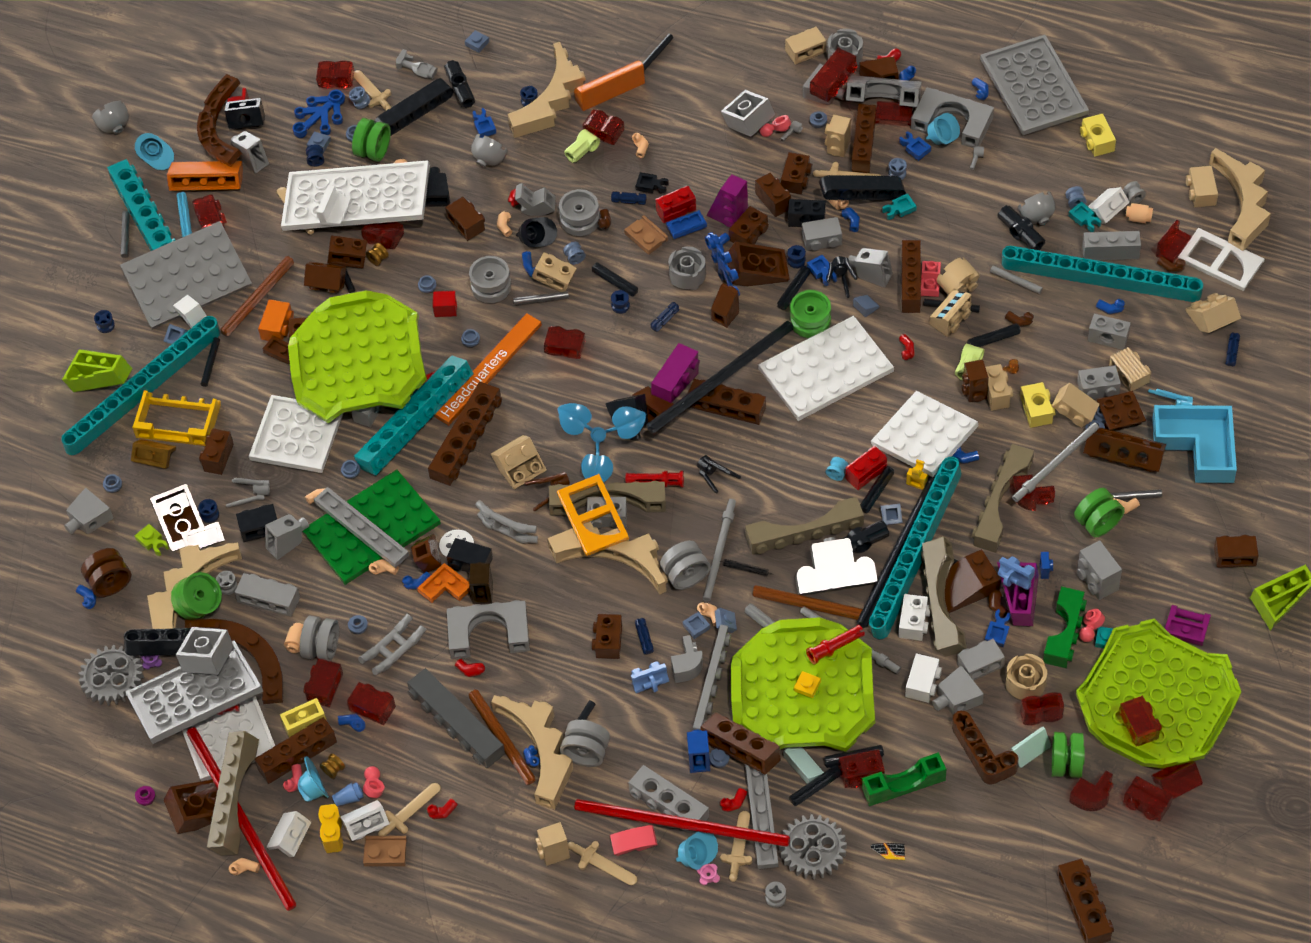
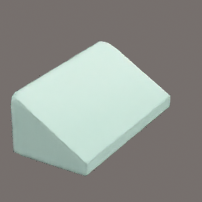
M1044 727L1039 728L1012 747L1011 751L1018 755L1019 768H1022L1051 747L1046 729Z
M790 747L784 750V758L807 784L824 773L802 747Z

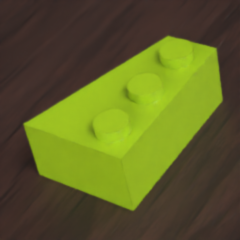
M79 349L62 380L73 392L124 384L133 368L121 355Z
M1305 564L1253 590L1250 599L1270 631L1311 590V572Z

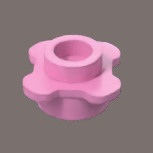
M705 864L701 869L697 870V873L700 874V884L707 885L711 882L717 883L720 880L715 864Z

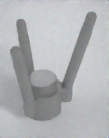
M232 479L233 483L253 485V493L257 494V496L226 504V507L237 506L255 500H264V495H269L270 493L269 480Z

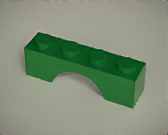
M1061 586L1056 614L1065 620L1067 627L1058 635L1048 636L1043 657L1045 664L1067 668L1068 661L1072 662L1075 650L1071 648L1073 644H1077L1079 633H1076V629L1081 628L1083 620L1080 613L1081 611L1085 612L1087 600L1084 599V591Z
M938 752L920 758L914 766L901 773L887 775L879 772L862 778V791L870 807L946 781L947 769Z

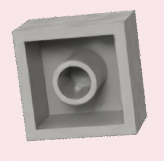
M744 90L721 111L728 128L750 137L775 116L768 98L748 90Z
M1099 540L1080 550L1077 575L1086 582L1090 593L1095 595L1098 600H1101L1118 591L1122 569L1102 542Z
M192 627L176 653V657L183 672L218 675L234 646L226 629Z

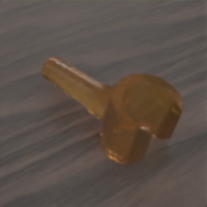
M1010 360L1008 366L1002 367L1003 371L1016 374L1019 371L1018 360Z

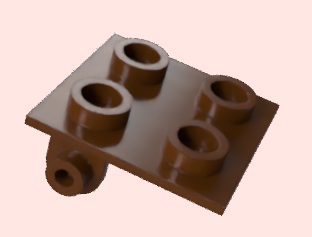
M1133 391L1097 399L1106 422L1104 424L1105 429L1113 431L1146 422Z

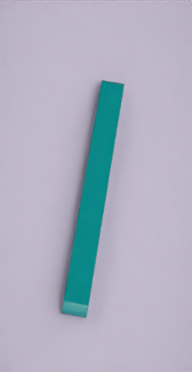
M1006 246L1002 250L1001 265L1007 270L1188 302L1199 301L1202 297L1203 282L1195 277L1016 246Z
M213 316L204 317L66 431L61 437L65 452L69 455L80 453L139 404L144 390L153 392L210 345L214 337L218 338L220 336L217 319Z
M947 457L942 461L869 619L872 635L876 639H884L889 635L903 605L904 594H908L923 561L921 555L923 551L922 543L933 539L961 478L960 464L955 457Z

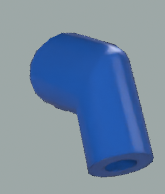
M909 66L899 74V80L909 81L915 76L916 68Z
M974 78L972 85L979 89L976 97L985 100L989 95L988 84L979 78Z
M846 207V209L842 210L841 215L844 219H850V231L857 232L859 230L860 217L852 208Z
M526 251L522 253L523 266L528 275L532 277L535 267L532 265L531 252Z
M961 447L952 455L961 463L979 460L977 451L965 453Z
M427 571L418 579H412L411 576L407 575L403 578L402 582L406 589H417L431 575Z
M80 584L76 589V593L84 597L82 605L87 609H91L96 605V595L93 594L92 590Z
M357 714L338 716L339 725H350L357 732L365 729L366 724L364 720Z

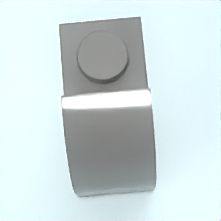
M523 183L516 185L515 200L521 204L522 213L529 216H544L555 211L556 196L545 187L532 192Z
M690 635L683 636L685 654L671 656L675 683L694 679L703 668L702 650L697 651L696 642H692Z

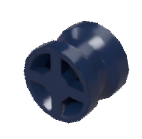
M525 86L521 89L520 96L523 107L538 98V92L535 87Z
M314 144L306 148L308 165L317 167L324 163L322 146Z
M799 245L791 246L788 249V265L796 269L804 266L806 263L805 249Z
M623 290L615 291L611 295V307L615 313L622 314L630 308L629 295Z
M101 310L95 314L94 321L99 332L109 333L114 329L115 323L111 312Z
M205 499L199 503L198 510L204 522L213 523L219 518V510L214 500Z

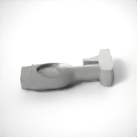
M402 49L396 59L397 69L406 67L412 69L414 74L418 76L434 78L438 68L425 62H410L414 60L413 56L408 55L407 50Z

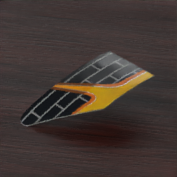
M877 843L870 846L885 859L905 860L904 844Z

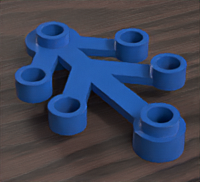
M335 89L330 91L328 96L308 97L306 99L308 107H297L294 110L295 117L302 119L305 115H313L305 122H297L293 125L294 135L298 138L305 137L308 132L307 129L320 118L321 134L329 135L331 128L328 121V111L333 107L332 121L335 125L341 124L343 117L340 112V105L344 103L345 95L340 90ZM318 103H325L323 106H317Z
M710 232L705 236V242L709 250L712 251L711 257L715 264L718 263L719 278L721 281L726 280L728 286H733L731 281H735L739 277L735 269L730 270L727 263L732 262L731 255L728 251L723 252L719 246V237L717 234L714 235ZM733 286L736 290H738V294H739V296H740V292H739L738 287H737V286Z

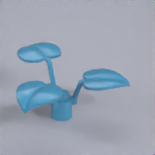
M568 403L558 407L560 424L566 433L578 435L583 432L584 427L591 431V439L596 442V456L587 454L582 460L581 470L585 479L600 474L604 483L613 472V463L609 457L605 455L599 456V442L604 441L606 433L617 430L619 437L622 439H630L636 436L645 423V412L632 407H620L612 416V422L615 427L604 430L601 427L592 428L587 425L592 419V414L587 407L576 403Z

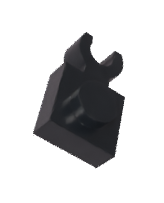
M640 172L635 188L636 191L653 193L654 189L660 193H666L667 189L662 185L669 186V180L667 178L657 179V175Z

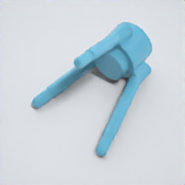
M1160 389L1148 390L1149 393L1175 399V405H1192L1193 397L1182 396Z

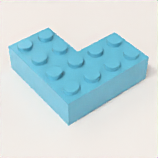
M1154 405L1152 417L1154 441L1166 444L1165 450H1193L1195 483H1234L1237 467L1232 406Z

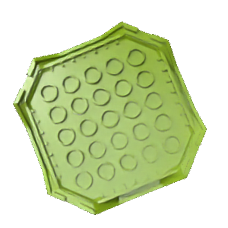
M367 290L330 297L314 309L289 340L288 350L291 379L298 405L307 411H312L327 423H330L344 412L379 405L403 409L411 399V394L416 389L419 390L427 380L421 353L418 312L388 294Z
M820 617L778 620L762 628L732 657L731 698L733 722L743 725L746 729L758 733L761 737L771 742H775L780 746V749L828 746L847 752L857 742L856 739L863 732L866 733L876 723L872 648L858 638L835 650L832 656L820 659L814 665L809 660L806 649L819 645L822 640L829 641L848 631L847 628L839 623ZM802 671L821 678V683L813 698L794 691V686Z
M1154 618L1141 621L1140 624L1134 626L1124 625L1113 628L1105 648L1086 680L1076 689V696L1089 732L1106 748L1141 766L1166 768L1204 759L1208 755L1227 724L1242 691L1237 678L1235 679L1232 665L1227 654L1206 653L1172 636Z

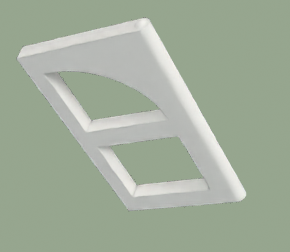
M1200 228L1196 230L1178 256V259L1185 260L1187 265L1242 291L1245 290L1265 260L1247 250L1242 251L1228 243V241ZM1200 240L1222 249L1211 267L1189 257ZM1230 253L1238 258L1242 264L1243 276L1240 281L1218 271Z

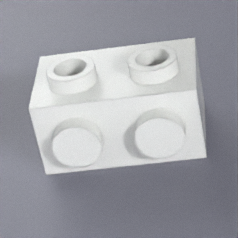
M904 594L899 638L923 640V633L927 634L929 622H925L926 616L930 617L928 597Z
M920 654L915 655L906 685L905 697L929 703L930 697L935 696L937 684H935V680L940 679L942 667H939V659Z
M378 800L340 817L346 833L352 841L361 839L373 831H379L384 826L390 824L383 806Z

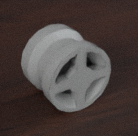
M1137 181L1130 182L1123 189L1125 195L1129 197L1130 203L1137 204L1146 196V192L1144 189H1140V184Z
M222 571L216 577L222 594L231 595L235 592L238 584L234 573Z
M771 882L767 885L765 889L767 904L774 908L785 904L786 888L782 883Z

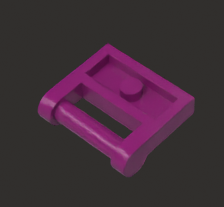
M1172 605L1165 629L1172 636L1182 641L1203 646L1211 614L1205 613L1203 615ZM1175 616H1179V617H1183V618H1187V619L1199 621V622H1202V624L1196 623V622H1193V621H1189V620H1185V619H1181V618H1177V617H1175Z

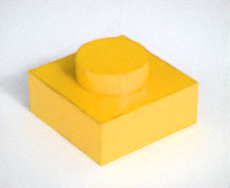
M802 671L794 686V691L813 698L821 683V678Z

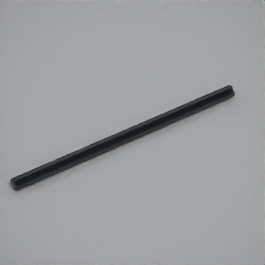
M786 321L649 422L647 429L652 433L658 431L792 331V323Z
M936 475L929 477L857 620V625H860L862 628L869 625V619Z

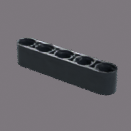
M438 78L380 114L374 122L375 124L377 122L387 123L391 130L390 136L449 100L454 90L442 78Z
M827 175L819 180L823 197L826 200H894L906 194L903 182L899 176Z
M191 628L128 630L124 633L125 653L130 656L176 655Z

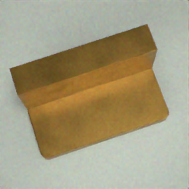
M140 439L133 443L131 461L166 469L169 467L170 454L176 450V446Z

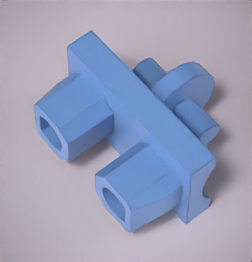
M1013 556L1009 559L1002 557L999 560L1000 568L998 575L1004 578L1003 584L1009 587L1014 583L1026 590L1031 587V580L1035 575L1034 567L1026 565L1024 568L1019 566V560Z
M656 661L651 663L647 670L642 671V669L637 668L631 671L635 693L652 688L653 692H657L658 685L669 682L665 663L660 664Z

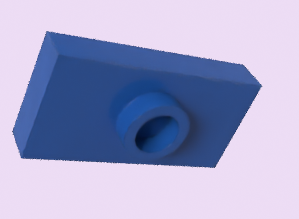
M699 210L666 222V226L673 239L706 228L707 223Z

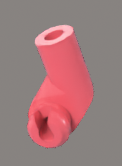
M300 764L291 766L293 777L283 783L284 789L288 792H294L298 789V780L303 775Z

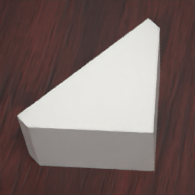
M186 295L173 305L190 328L206 317L200 304L189 295Z

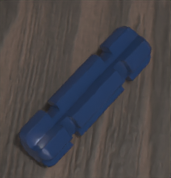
M613 191L611 201L631 204L638 202V204L644 205L646 204L647 196L641 193L639 195L629 192H622L620 194V192Z
M671 302L667 306L668 308H665L656 317L657 319L651 322V329L658 332L673 317L672 314L675 315L679 311L678 304Z
M1232 332L1230 334L1226 357L1227 366L1233 367L1236 365L1240 341L1239 333Z
M640 618L635 620V626L643 653L647 655L654 652L648 627L646 626V620Z

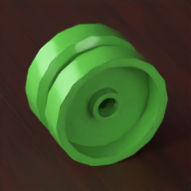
M362 118L356 126L353 135V154L361 158L368 157L373 161H381L389 146L390 126L383 122L375 124L374 120Z
M805 290L793 297L790 304V321L795 333L805 338H811L830 327L831 302L825 294L816 290Z
M1099 488L1088 494L1079 503L1074 512V518L1081 525H1085V529L1095 538L1112 530L1123 517L1125 508L1116 499L1113 500V495L1106 488Z
M203 572L193 573L180 580L171 591V602L174 610L178 615L188 620L200 619L212 613L218 608L222 598L219 583L214 577Z
M1054 732L1052 777H1063L1066 765H1068V772L1071 778H1082L1085 760L1083 733H1072L1069 745H1067L1065 732Z

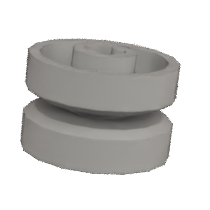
M581 189L572 190L563 195L559 202L561 226L566 233L573 236H585L594 232L598 227V220L600 219L599 204L596 196L587 190Z
M496 256L481 257L473 262L469 270L473 295L484 303H496L505 299L511 291L510 271L507 263Z
M690 540L674 545L662 556L660 561V567L669 576L671 584L679 590L698 584L711 569L709 561L702 554L698 544Z
M309 615L304 622L300 637L301 657L313 660L317 656L319 661L330 663L335 656L338 645V621L326 618L322 622L320 617Z
M570 721L565 731V738L562 741L560 753L567 755L577 765L586 767L599 766L603 763L605 749L608 747L610 733L604 727L592 721Z

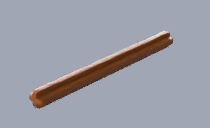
M286 256L221 327L220 330L223 335L229 336L294 264L292 258Z
M758 585L754 586L752 592L754 597L798 607L805 606L808 609L858 620L863 610L857 607Z
M477 689L469 693L470 700L493 735L504 744L506 755L525 784L530 785L534 783L535 776Z

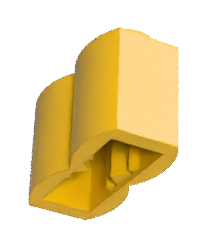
M336 804L322 805L319 808L318 815L321 823L320 837L326 853L340 852L343 849V837L341 834L342 821Z

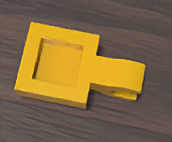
M917 459L915 467L909 468L906 479L907 485L921 490L924 489L928 474L923 472L924 461Z

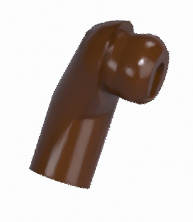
M602 209L600 211L601 219L598 220V227L608 229L611 226V217L608 209Z
M1162 256L1158 259L1157 264L1168 272H1181L1185 269L1186 262L1180 258L1176 262L1171 263Z
M1011 311L1005 315L1006 320L1012 324L1017 323L1019 327L1030 325L1034 318V315L1030 312H1026L1024 316L1020 317Z
M993 590L988 596V606L995 613L999 609V616L1004 618L1008 610L1000 605L1002 593L999 590Z

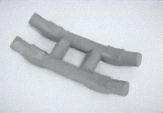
M481 500L476 502L475 505L480 510L477 516L487 528L509 536L519 543L538 544V536L526 534L536 533L537 526L517 523L494 512Z
M407 613L380 642L359 656L358 661L363 664L381 653L386 659L372 668V673L377 675L384 672L412 646L416 645L427 629L420 625L408 640L404 639L400 634L404 632L408 627L407 625L413 619ZM392 640L401 645L394 653L386 648Z

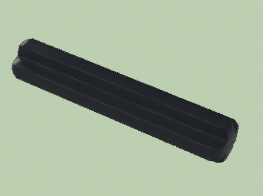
M596 262L592 266V272L629 295L635 296L638 293L637 286L600 263Z
M802 266L777 302L779 309L786 310L809 276V267Z
M1016 323L967 340V344L981 347L1021 333V329Z
M890 466L884 468L861 502L860 506L864 513L870 511L894 475V469Z
M882 745L828 755L824 757V763L826 768H830L834 765L840 766L884 756V750Z
M834 765L790 795V802L794 806H798L840 777L842 770L838 765Z

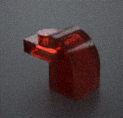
M1032 474L1013 476V495L1022 488V484L1033 478ZM1054 486L1035 487L1030 494L1027 493L1016 503L1026 510L1036 511L1037 504L1054 503L1055 488Z
M1105 771L1096 785L1080 778L1070 793L1069 803L1085 811L1101 810L1109 802V792L1114 785L1112 783L1113 774Z

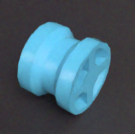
M833 457L830 462L831 466L826 469V474L833 480L841 481L849 464L840 457Z

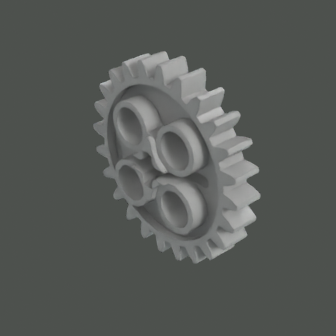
M115 645L112 646L111 650H108V647L105 646L104 651L97 649L98 654L96 655L90 653L91 659H84L86 665L80 666L82 671L78 674L80 676L79 683L81 689L85 692L87 698L91 697L92 702L98 699L101 705L105 700L109 706L111 701L114 700L117 705L118 699L126 701V691L142 684L141 678H144L142 672L144 669L140 658L127 655L123 646H120L118 650H116Z
M811 814L810 819L807 820L803 815L801 822L794 819L795 825L789 823L788 830H783V835L790 836V843L788 847L779 846V851H782L781 858L784 859V865L790 864L789 871L797 869V876L803 872L805 879H807L809 874H812L813 879L816 878V874L824 878V872L831 875V868L838 870V863L843 864V857L846 856V850L844 849H847V843L844 842L845 835H841V828L836 829V822L829 824V818L822 821L821 815L814 819L813 814ZM813 831V832H816L817 834H816V835H809L808 833ZM826 844L832 845L831 848H825L823 846ZM801 845L803 848L796 849L794 846ZM816 858L818 861L811 862L809 859Z

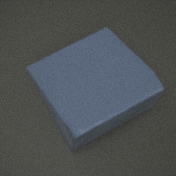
M868 295L853 299V306L864 317H867L879 308V305Z
M169 324L164 342L173 344L188 330Z
M900 504L880 506L882 521L886 525L903 523Z

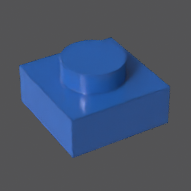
M1041 552V579H1049V573L1053 571V559H1049V552Z

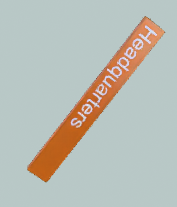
M526 313L473 370L474 374L440 408L434 417L449 426L460 415L479 381L488 384L542 326L541 321Z

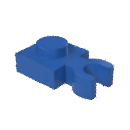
M482 108L481 115H477L473 111L474 126L477 133L480 134L479 138H483L484 135L489 136L497 133L491 116L487 117L484 108Z
M908 131L906 132L907 139L899 137V143L902 146H906V151L918 161L931 152V146L920 137L914 139L912 133Z
M820 255L807 262V267L810 268L815 278L822 277L823 284L828 286L829 262L826 258ZM833 272L831 279L836 282L837 276Z
M998 609L995 613L996 622L990 621L985 640L994 639L998 646L1004 647L1010 626L1005 624L1010 620V613H1007L1006 618H1000V610Z

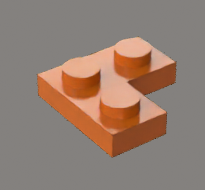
M444 563L417 590L418 593L433 603L445 590L460 601L470 592L469 581Z

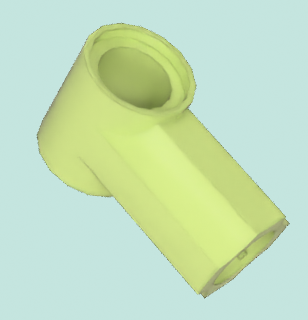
M584 129L578 134L576 141L564 151L565 156L570 162H577L588 151H595L600 144V139Z
M965 344L961 360L955 371V375L960 380H963L964 363L983 359L985 349Z

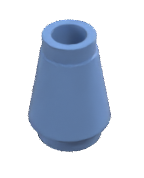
M358 782L350 783L332 795L336 806L358 802L364 797Z

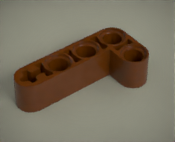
M962 710L957 711L953 715L952 730L982 781L992 785L1015 775L1018 769V755L1013 751H1005L995 756L970 714ZM968 738H974L975 740L970 741ZM978 754H983V755H985V756H984V757H979V756H977V755H978ZM1011 762L1013 765H1006L1005 763ZM992 770L995 773H988L987 771Z

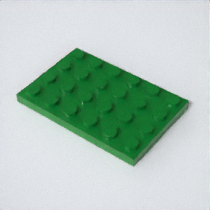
M397 469L346 501L403 548L441 524L440 519ZM328 513L309 524V527L302 531L303 535L344 585L367 572L371 563L383 559Z

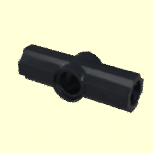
M448 61L444 65V70L452 85L454 94L461 107H472L475 103V98L467 83L466 75L463 73L458 61Z
M1006 205L1001 208L998 218L1009 228L1011 235L1016 240L1021 239L1030 249L1040 250L1045 244V239L1034 229L1032 222L1027 217L1022 218L1011 206Z
M881 520L866 528H854L848 533V536L842 539H850L853 553L856 551L863 553L873 543L888 537L890 532L885 522Z

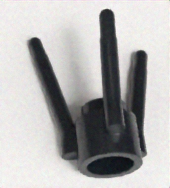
M838 256L829 263L827 282L831 281L834 270L837 275L842 276L846 297L849 298L850 294L845 274L849 270L854 280H857V276L849 263V259Z
M707 455L701 457L697 463V467L700 469L699 474L704 477L715 493H718V490L707 474H713L716 469L741 479L740 475L718 464Z

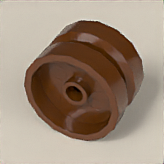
M106 548L93 553L84 561L81 567L84 579L88 582L93 594L98 597H107L118 593L127 586L132 576L119 551L114 548Z

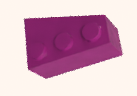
M731 174L719 190L706 216L723 223L727 227H731L748 208L747 181Z
M678 343L651 382V394L672 403L699 374L700 360L698 359V351Z
M1020 562L1019 565L1023 568L1026 565L1035 568V575L1031 580V587L1028 590L1014 583L1007 587L1003 584L1004 578L1001 577L1013 626H1033L1039 579L1036 563Z

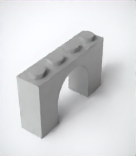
M851 75L847 83L846 100L864 102L868 97H887L900 100L899 105L917 107L921 97L922 82Z
M927 87L912 116L911 130L928 134L927 127L936 117L944 113H956L967 120V124L962 132L961 145L974 148L981 145L993 120L994 107Z
M525 601L494 602L487 605L475 604L467 607L455 606L447 609L451 659L471 657V632L477 625L487 621L498 622L507 629L510 653L530 651Z

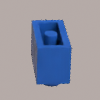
M693 730L692 732H687L690 773L710 771L707 731Z

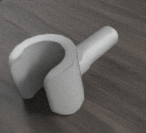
M793 121L790 129L780 139L784 141L793 132L801 133L803 129L802 123Z
M974 147L973 160L970 166L971 170H974L978 157H983L984 147Z

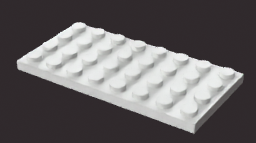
M429 161L289 172L281 228L283 231L336 227L335 225L321 224L316 213L328 185H334L338 195L351 196L352 198L341 226L423 220L430 169Z

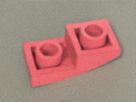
M922 261L921 296L939 297L940 286L936 280L940 274L941 262Z
M653 825L632 828L610 835L613 852L616 856L634 850L642 851L658 845Z

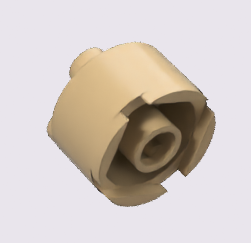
M963 257V260L957 258L944 268L946 272L943 275L939 274L936 280L938 285L949 296L953 290L961 292L974 291L978 286L976 282L980 276Z
M1033 654L1015 656L1007 666L1006 690L1017 699L1033 702L1043 694L1046 688L1047 669L1045 663L1040 657Z

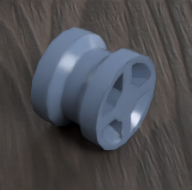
M355 87L349 92V98L357 109L365 108L370 103V97L366 94L363 87Z
M902 158L892 159L889 162V176H899L903 180L907 174L905 160Z
M1079 186L1071 187L1065 193L1066 198L1069 200L1068 205L1072 209L1080 202L1084 204L1087 202L1085 196H1083L1084 191Z
M576 241L567 244L563 249L569 263L572 265L579 264L586 257L585 252L581 250V245Z

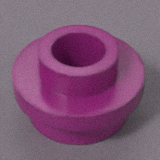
M142 786L135 792L137 803L143 806L152 804L155 799L154 789L150 786Z

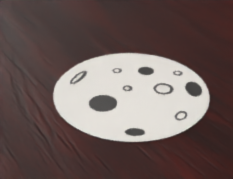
M464 530L447 532L439 543L441 553L447 557L455 538L474 543L472 536Z

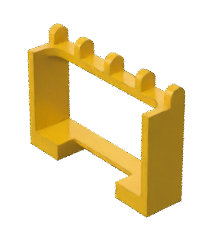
M144 390L132 427L136 438L206 446V437L210 435L212 428L215 427L221 406L220 400L213 398L211 404H204L205 399L203 398L199 399V403L187 402L186 396H182L180 401L170 400L168 394H164L163 398L152 397V392ZM150 404L209 411L204 429L189 428L188 433L154 429L153 423L145 422Z

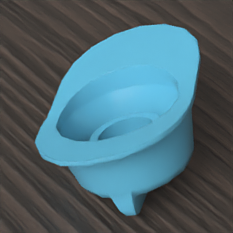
M944 113L936 117L927 127L928 136L926 139H931L936 145L951 143L960 134L958 121L950 113Z
M145 133L137 138L135 151L141 159L157 170H165L170 167L171 162L174 161V153L166 142L152 133Z
M306 756L304 760L307 770L298 780L300 794L307 802L323 795L328 798L329 795L323 787L315 765Z
M696 832L679 845L676 861L695 870L701 869L703 865L710 863L717 855L718 843L714 834Z

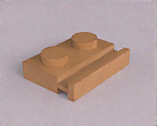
M645 215L642 216V219L636 220L624 229L625 235L648 255L659 248L664 241H668V236Z
M365 836L364 866H405L407 837Z

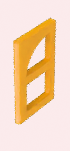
M600 474L557 491L558 497L586 556L629 539ZM598 485L606 505L578 515L569 496ZM611 513L620 533L599 535L587 530L583 524Z

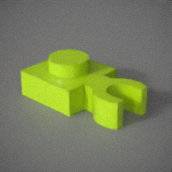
M150 524L134 535L135 539L148 551L153 547L157 556H161L160 547H164L166 550L169 549L167 542L162 540V535Z

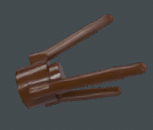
M565 472L524 483L525 485L550 482L551 486L556 484L570 485L569 478ZM549 497L534 507L533 511H537L547 504Z

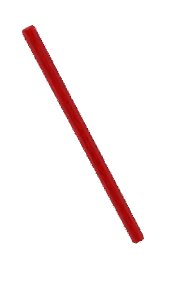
M192 727L186 731L187 736L218 789L221 771L198 730ZM238 802L239 827L287 911H290L296 907V902Z
M577 799L574 806L575 810L773 845L788 847L790 843V836L598 802Z

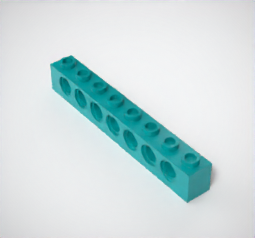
M125 159L108 166L110 179L150 251L175 241V238L171 239L169 227H164L163 223L165 222L161 213L157 214L156 211L158 209L155 202H150V194L147 188L143 189V181L140 176H136L137 171L134 165H130L128 160Z
M451 355L415 392L403 409H399L354 455L361 470L377 475L474 374L467 360Z

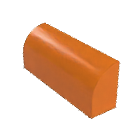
M637 60L575 88V101L582 111H585L645 84L644 65Z
M220 161L171 162L167 173L169 191L240 189L243 178L242 161H235L232 166H228Z

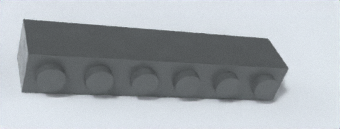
M426 668L407 682L409 696L414 701L418 700L421 703L422 709L426 713L430 712L434 716L435 722L439 726L443 725L447 729L446 731L452 739L456 738L462 749L472 754L477 764H482L487 769L505 755L504 744Z

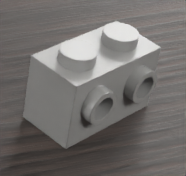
M1116 365L1078 371L1077 383L1079 390L1092 399L1109 397L1120 393L1121 383Z
M587 497V512L606 505L603 497ZM610 497L624 527H627L626 497ZM611 513L590 521L593 527L617 528Z

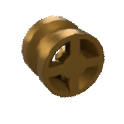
M376 243L372 250L366 252V256L372 264L379 266L381 260L389 257V253L383 245Z
M331 753L328 756V760L320 764V768L327 776L334 779L337 776V772L345 768V764L338 756Z

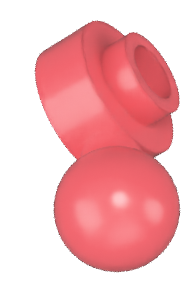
M787 115L779 116L773 120L772 124L766 123L759 129V133L763 137H769L774 130L784 132L789 129L791 121Z
M1099 609L1089 610L1084 616V623L1087 626L1079 631V638L1083 642H1091L1095 637L1094 629L1099 628L1105 621V616Z
M370 766L364 772L366 781L363 785V792L370 798H378L382 795L385 786L379 780V769L375 766Z

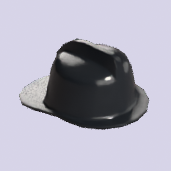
M530 218L525 220L519 227L516 237H519L520 241L528 247L548 246L555 241L557 228L555 223L549 218Z

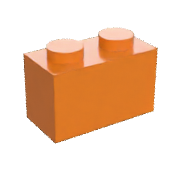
M268 300L258 328L261 340L269 341L272 336L283 340L284 336L288 335L289 318L294 317V311H292L290 303Z

